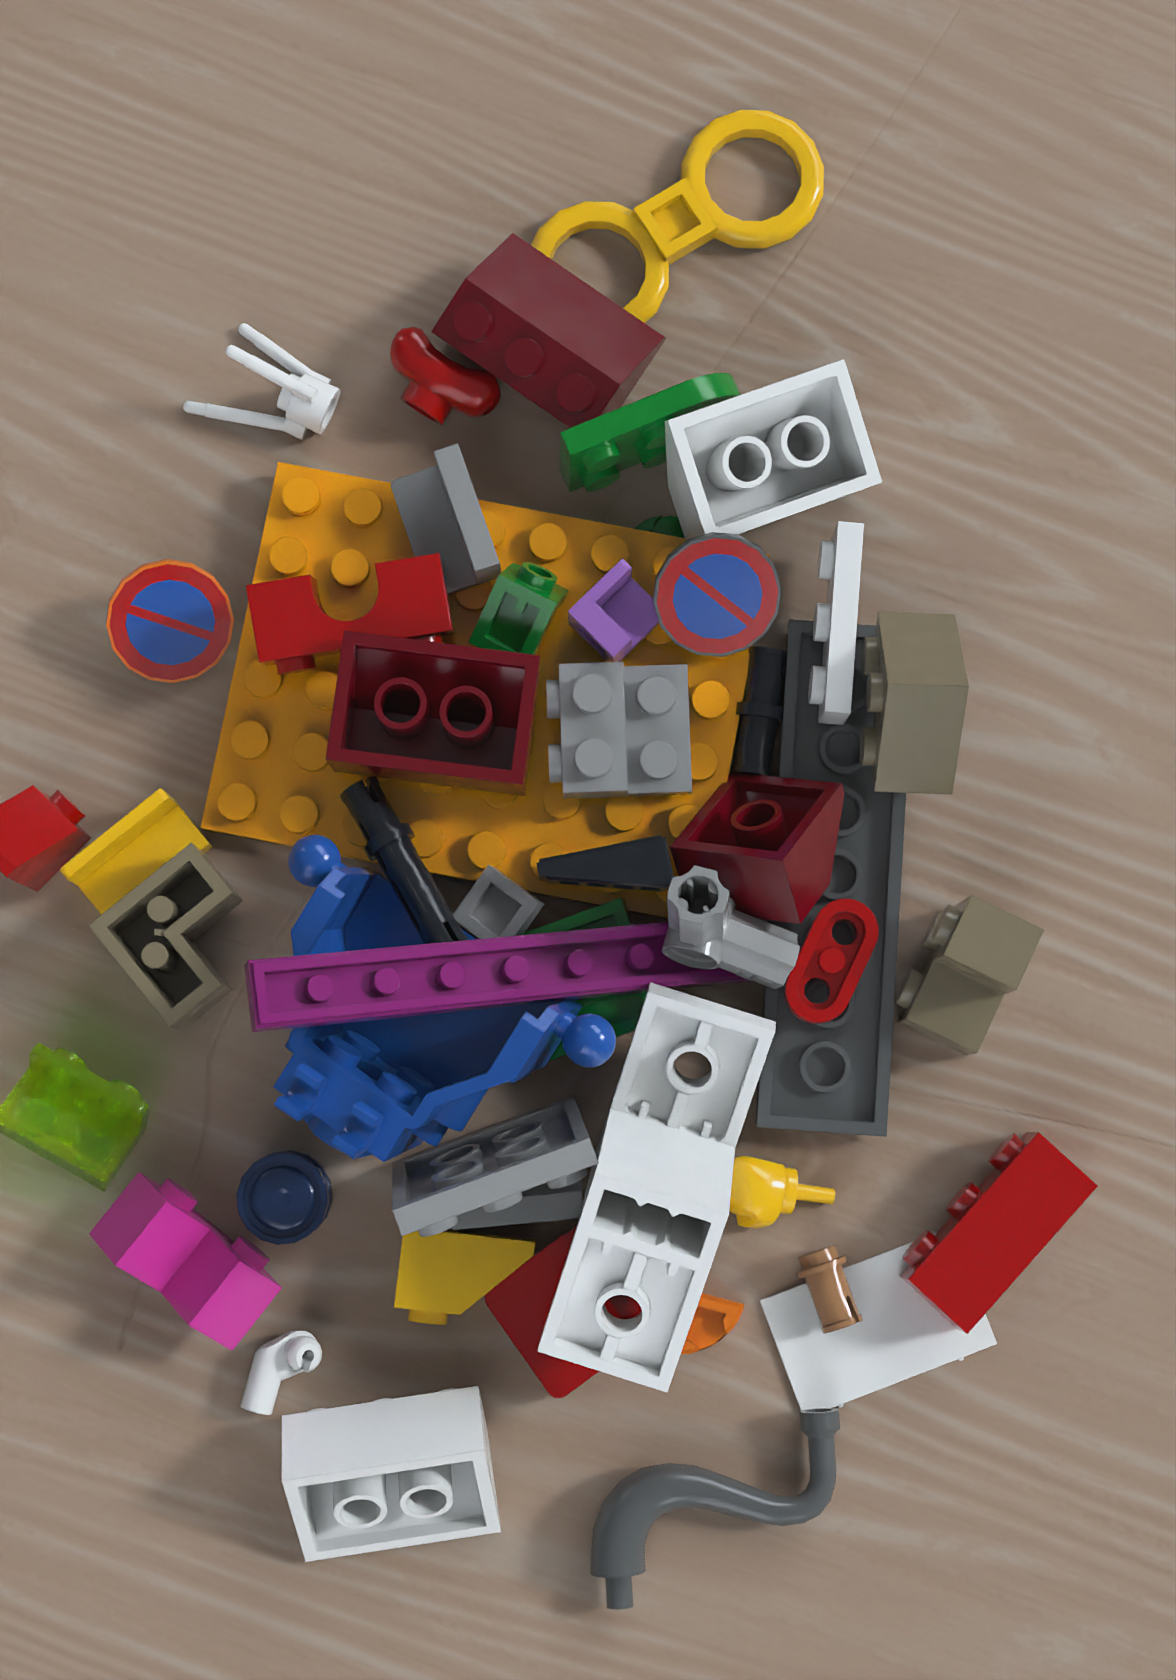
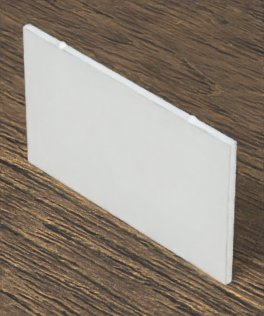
M913 1242L843 1268L856 1307L863 1318L862 1321L851 1326L823 1334L821 1330L822 1325L807 1282L759 1300L801 1410L833 1408L836 1406L841 1408L844 1405L843 1403L957 1359L963 1361L965 1356L996 1345L997 1342L986 1314L966 1334L956 1329L899 1275L908 1266L902 1259V1256Z

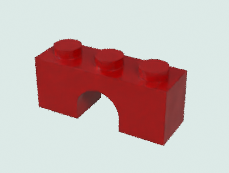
M434 553L375 563L378 581L376 602L367 614L351 621L336 620L326 614L320 602L317 580L310 574L246 585L259 663L266 666L276 664L278 675L316 669L314 658L339 653L341 655L344 630L442 643L441 636L455 633L440 554Z

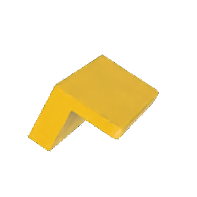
M160 788L62 866L60 872L68 881L76 884L102 915L191 842L204 853L213 846L175 799Z

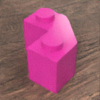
M138 1172L89 1235L115 1266L159 1291L190 1327L233 1351L282 1289L277 1281L264 1269L270 1261L269 1257L246 1238L239 1236L233 1241L194 1209L198 1200L174 1180L167 1178L162 1185H159L141 1172Z

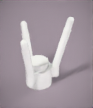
M243 323L238 327L239 333L289 370L291 374L288 375L234 345L226 347V355L243 364L246 368L283 387L277 401V408L286 411V418L209 403L186 401L183 404V409L187 413L284 431L303 440L308 429L318 434H322L336 409L341 389L330 385L331 379L312 371L266 336L260 334L248 324Z

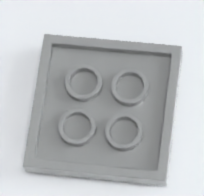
M574 1096L392 1162V1211L401 1235L403 1236L418 1230L421 1237L432 1236L458 1223L457 1216L482 1206L486 1213L497 1212L521 1201L523 1198L521 1192L544 1183H547L551 1189L562 1188L586 1177L588 1174L586 1168L599 1164Z

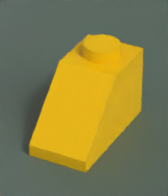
M449 1229L427 1237H421L418 1230L403 1235L394 1307L409 1309V1321L447 1325L448 1314H462L534 1256L536 1240Z

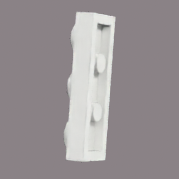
M838 521L831 541L821 540L817 578L827 579L828 588L827 602L816 603L813 641L824 642L822 666L812 665L808 692V703L819 705L818 723L844 725L851 714L864 523Z

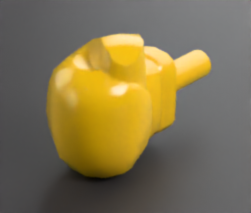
M737 1156L734 1158L729 1211L736 1215V1221L739 1226L754 1229L765 1228L773 1224L780 1213L792 1214L796 1200L824 1204L834 1203V1188L798 1184V1173L795 1168L785 1167L783 1164L750 1156Z

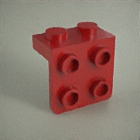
M577 1224L532 1256L485 1294L487 1307L548 1394L554 1398L567 1396L599 1372L537 1351ZM626 1295L610 1297L604 1303L607 1311L619 1319L634 1318L642 1311L639 1303Z

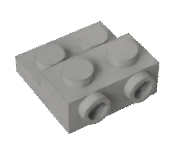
M624 662L559 664V680H546L547 717L548 719L560 718L561 744H548L550 783L562 782L563 799L692 794L687 664L624 666Z

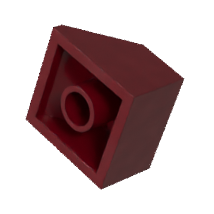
M730 772L728 781L722 783L670 845L678 876L688 873L694 865L715 870L718 873V879L722 886L729 890V897L736 904L735 910L755 918L801 924L830 885L845 795L842 783Z

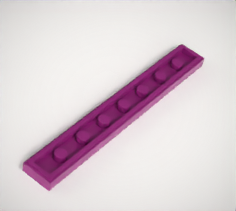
M668 922L248 960L244 964L252 1032L643 993L648 991L650 982L670 989H682L751 981L718 967L715 969L689 967L665 956L662 952V947L668 930Z

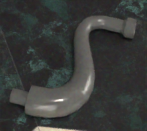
M815 1408L799 1411L801 1431L808 1437L810 1463L809 1483L806 1489L799 1495L789 1497L774 1495L717 1472L687 1464L665 1463L643 1467L620 1480L602 1502L593 1527L591 1575L605 1578L607 1608L618 1610L633 1607L632 1576L646 1571L645 1544L649 1530L653 1523L667 1512L681 1508H700L778 1526L802 1524L820 1515L831 1501L836 1483L837 1470L834 1435L840 1429L839 1409Z

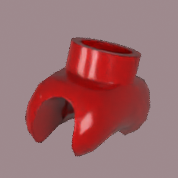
M402 328L396 333L390 348L391 363L396 372L409 381L400 399L412 409L431 421L443 425L452 409L467 417L477 418L486 416L497 406L501 398V392L497 379L493 374L488 371L466 368L450 360L433 346L420 328Z

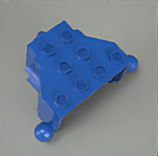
M321 835L302 837L292 846L288 856V866L292 876L305 886L317 887L291 929L293 956L424 944L386 877L370 867H347L341 863V855L337 846L330 839ZM461 927L463 933L465 934V936L468 937L469 940L479 939L478 937H476L475 935ZM574 1000L293 1028L285 1044V1047L293 1055L273 1088L284 1095L277 1098L274 1106L297 1122L304 1118L315 1136L353 1160L374 1155L385 1162L421 1145L423 1141L432 1146H438L448 1128L459 1132L463 1131L489 1088L506 1082H517L530 1076L531 1072L546 1066L561 1040L567 1057L573 1063L581 1067L592 1068L602 1065L612 1056L616 1046V1035L612 1025L599 1015L582 1014L577 1016L583 1006Z

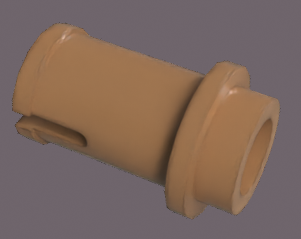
M835 1245L798 1257L802 1270L796 1272L798 1279L805 1277L822 1325L821 1330L823 1334L851 1326L863 1320L861 1313L859 1314L841 1265L846 1263L847 1259L845 1255L838 1256Z

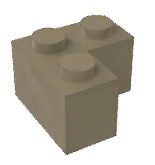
M878 612L875 637H864L862 646V675L868 676L866 691L867 712L875 713L873 727H862L860 764L862 766H871L874 792L952 795L969 689L955 615Z
M192 842L88 925L171 1028L184 1031L233 991L194 940L243 902V900L208 856Z
M973 895L955 906L948 904L943 913L940 911L936 913L923 939L922 946L931 951L921 972L911 969L898 992L895 1003L904 1007L898 1023L966 1056L978 1053L1004 994L1017 990L1044 929Z

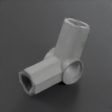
M694 865L688 873L673 877L667 895L668 930L662 947V952L665 956L689 967L699 969H715L718 967L772 989L784 986L798 958L800 950L797 942L798 934L735 910L736 904L729 897V890L720 883L718 873L715 870Z

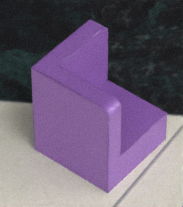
M621 559L568 610L569 625L606 662H620L659 624L653 598L632 578V567L624 559Z

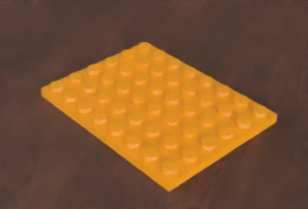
M278 462L252 584L310 574L317 580L320 602L329 617L341 621H351L364 616L371 610L378 596L375 563L415 557L391 489V483ZM478 499L500 562L501 572L512 563L520 566L523 562L534 563L555 574L557 577L556 584L569 591L563 604L556 610L536 655H540V668L525 796L377 777L380 782L379 785L400 822L410 825L415 834V837L411 839L425 867L432 875L476 883L486 867L491 865L531 894L593 906L624 898L630 913L668 920V890L659 892L548 883L547 881H540L536 863L542 858L662 835V838L666 837L673 876H678L670 845L722 783L728 781L740 715L736 714L737 702L743 701L750 657L749 648L723 657L696 655L676 645L661 628L660 624H658L620 661L624 662V666L687 664L692 772L691 795L563 799L562 782L550 783L548 744H561L560 718L548 719L546 680H559V664L606 662L569 625L568 610L621 559H624L632 567V578L653 598L655 577L666 557L687 539ZM496 579L448 595L455 634L441 636L442 643L476 647L468 643ZM248 602L201 829L292 847L302 837L321 835L330 839L337 846L341 857L379 864L378 861L369 860L363 849L367 842L347 806L340 798L341 793L360 780H363L366 787L365 780L371 776L334 772L325 760L340 653L314 658L316 669L278 675L276 664L266 666L259 663Z

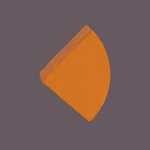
M702 1292L681 1354H692L720 1341L735 1327L742 1314L744 1304Z

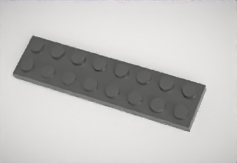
M790 619L787 625V659L782 701L784 712L780 732L778 777L842 783L845 795L830 885L801 924L783 923L775 920H768V923L798 934L797 942L801 948L817 913L834 900L848 898L860 901L873 912L877 919L879 935L876 946L846 1009L831 1021L811 1024L798 1019L791 1013L785 1003L784 986L777 989L764 986L762 1018L775 1021L776 1029L758 1080L755 1127L887 1137L906 793L874 792L871 766H862L860 764L862 727H873L875 713L867 712L866 691L868 676L862 675V646L864 637H875L876 626L857 624L851 714L844 725L818 723L819 705L808 703L812 665L822 666L824 642L813 641L814 621ZM837 922L832 927V936L837 943L848 945L853 942L855 933L850 924ZM809 980L804 987V994L812 1003H823L827 997V988L820 980Z

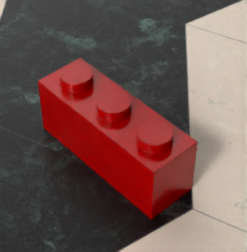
M1026 1132L1021 1139L1015 1133L1008 1136L988 1159V1162L994 1169L977 1187L972 1181L968 1182L948 1203L945 1210L951 1217L937 1234L934 1235L929 1230L924 1231L902 1256V1259L908 1266L899 1276L956 1329L966 1334L972 1330L1098 1187L1097 1184L1039 1132Z

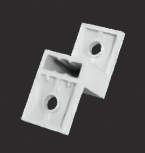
M650 982L595 1151L599 1164L591 1166L579 1221L545 1322L538 1352L668 1392L729 1216L735 1147L775 1034V1021ZM693 1051L703 1054L709 1060L712 1068L705 1076L692 1079L680 1074L675 1067L674 1061L679 1055ZM626 1295L635 1299L642 1311L634 1318L619 1319L607 1311L604 1303L610 1297Z

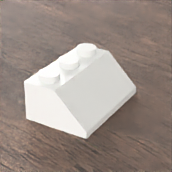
M844 359L664 421L668 488L684 537L687 540L711 532L740 534L882 483Z
M479 1386L460 1389L449 1388L434 1393L394 1399L383 1398L368 1403L328 1409L316 1408L308 1412L282 1415V1484L305 1562L501 1532L488 1431Z

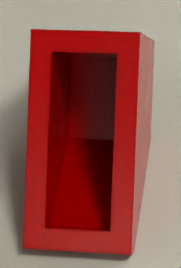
M34 785L1 803L0 872L6 878L38 892L91 839L78 825L86 815L60 790H57L50 797Z

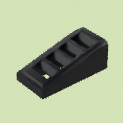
M662 835L542 858L536 863L540 881H547L553 884L665 892L669 890L670 883L674 877L666 837L662 838Z

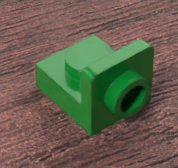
M523 562L521 566L515 563L510 564L498 575L468 643L478 648L536 655L556 610L563 604L569 591L556 584V575L542 566L530 562Z

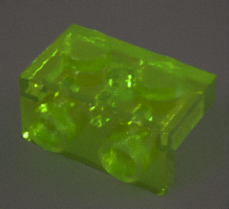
M37 1043L29 1053V1068L0 1107V1133L105 1192L146 1131L149 1105L144 1102L142 1095L134 1087L117 1079L109 1082L88 1070L85 1062L74 1053L63 1048L52 1050L41 1043Z

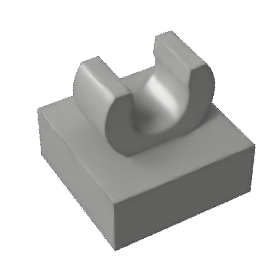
M488 865L453 913V916L459 924L479 939L518 936L524 934L545 904L497 868Z

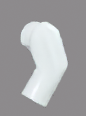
M289 1331L261 1345L254 1354L240 1407L251 1412L271 1415L281 1381L303 1371L308 1373L319 1365L322 1358V1349L316 1338L307 1331Z

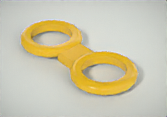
M740 109L713 119L693 137L681 162V180L636 206L633 210L615 202L584 201L559 210L538 229L531 246L552 259L557 248L571 235L587 229H608L626 237L639 250L645 265V280L638 295L623 309L646 323L657 313L669 288V265L712 239L719 240L735 248L766 249L791 240L812 221L824 195V165L814 141L794 121L769 110ZM741 138H763L779 145L793 159L799 174V191L793 203L781 214L763 221H742L724 213L710 197L705 184V170L711 157L725 144Z

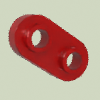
M837 899L825 905L815 916L799 950L795 967L788 975L783 989L785 1003L791 1013L798 1019L811 1024L826 1023L838 1017L846 1009L876 946L879 935L877 919L865 904L854 899ZM846 922L852 926L855 936L851 944L841 945L833 939L832 927L835 923ZM816 979L825 984L827 997L823 1003L815 1004L806 998L804 987L809 980Z

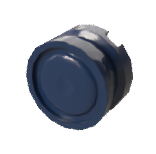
M294 1150L274 1152L254 1162L241 1177L236 1194L238 1214L246 1229L260 1240L276 1245L296 1243L311 1235L327 1218L333 1200L331 1180L324 1167L310 1155Z

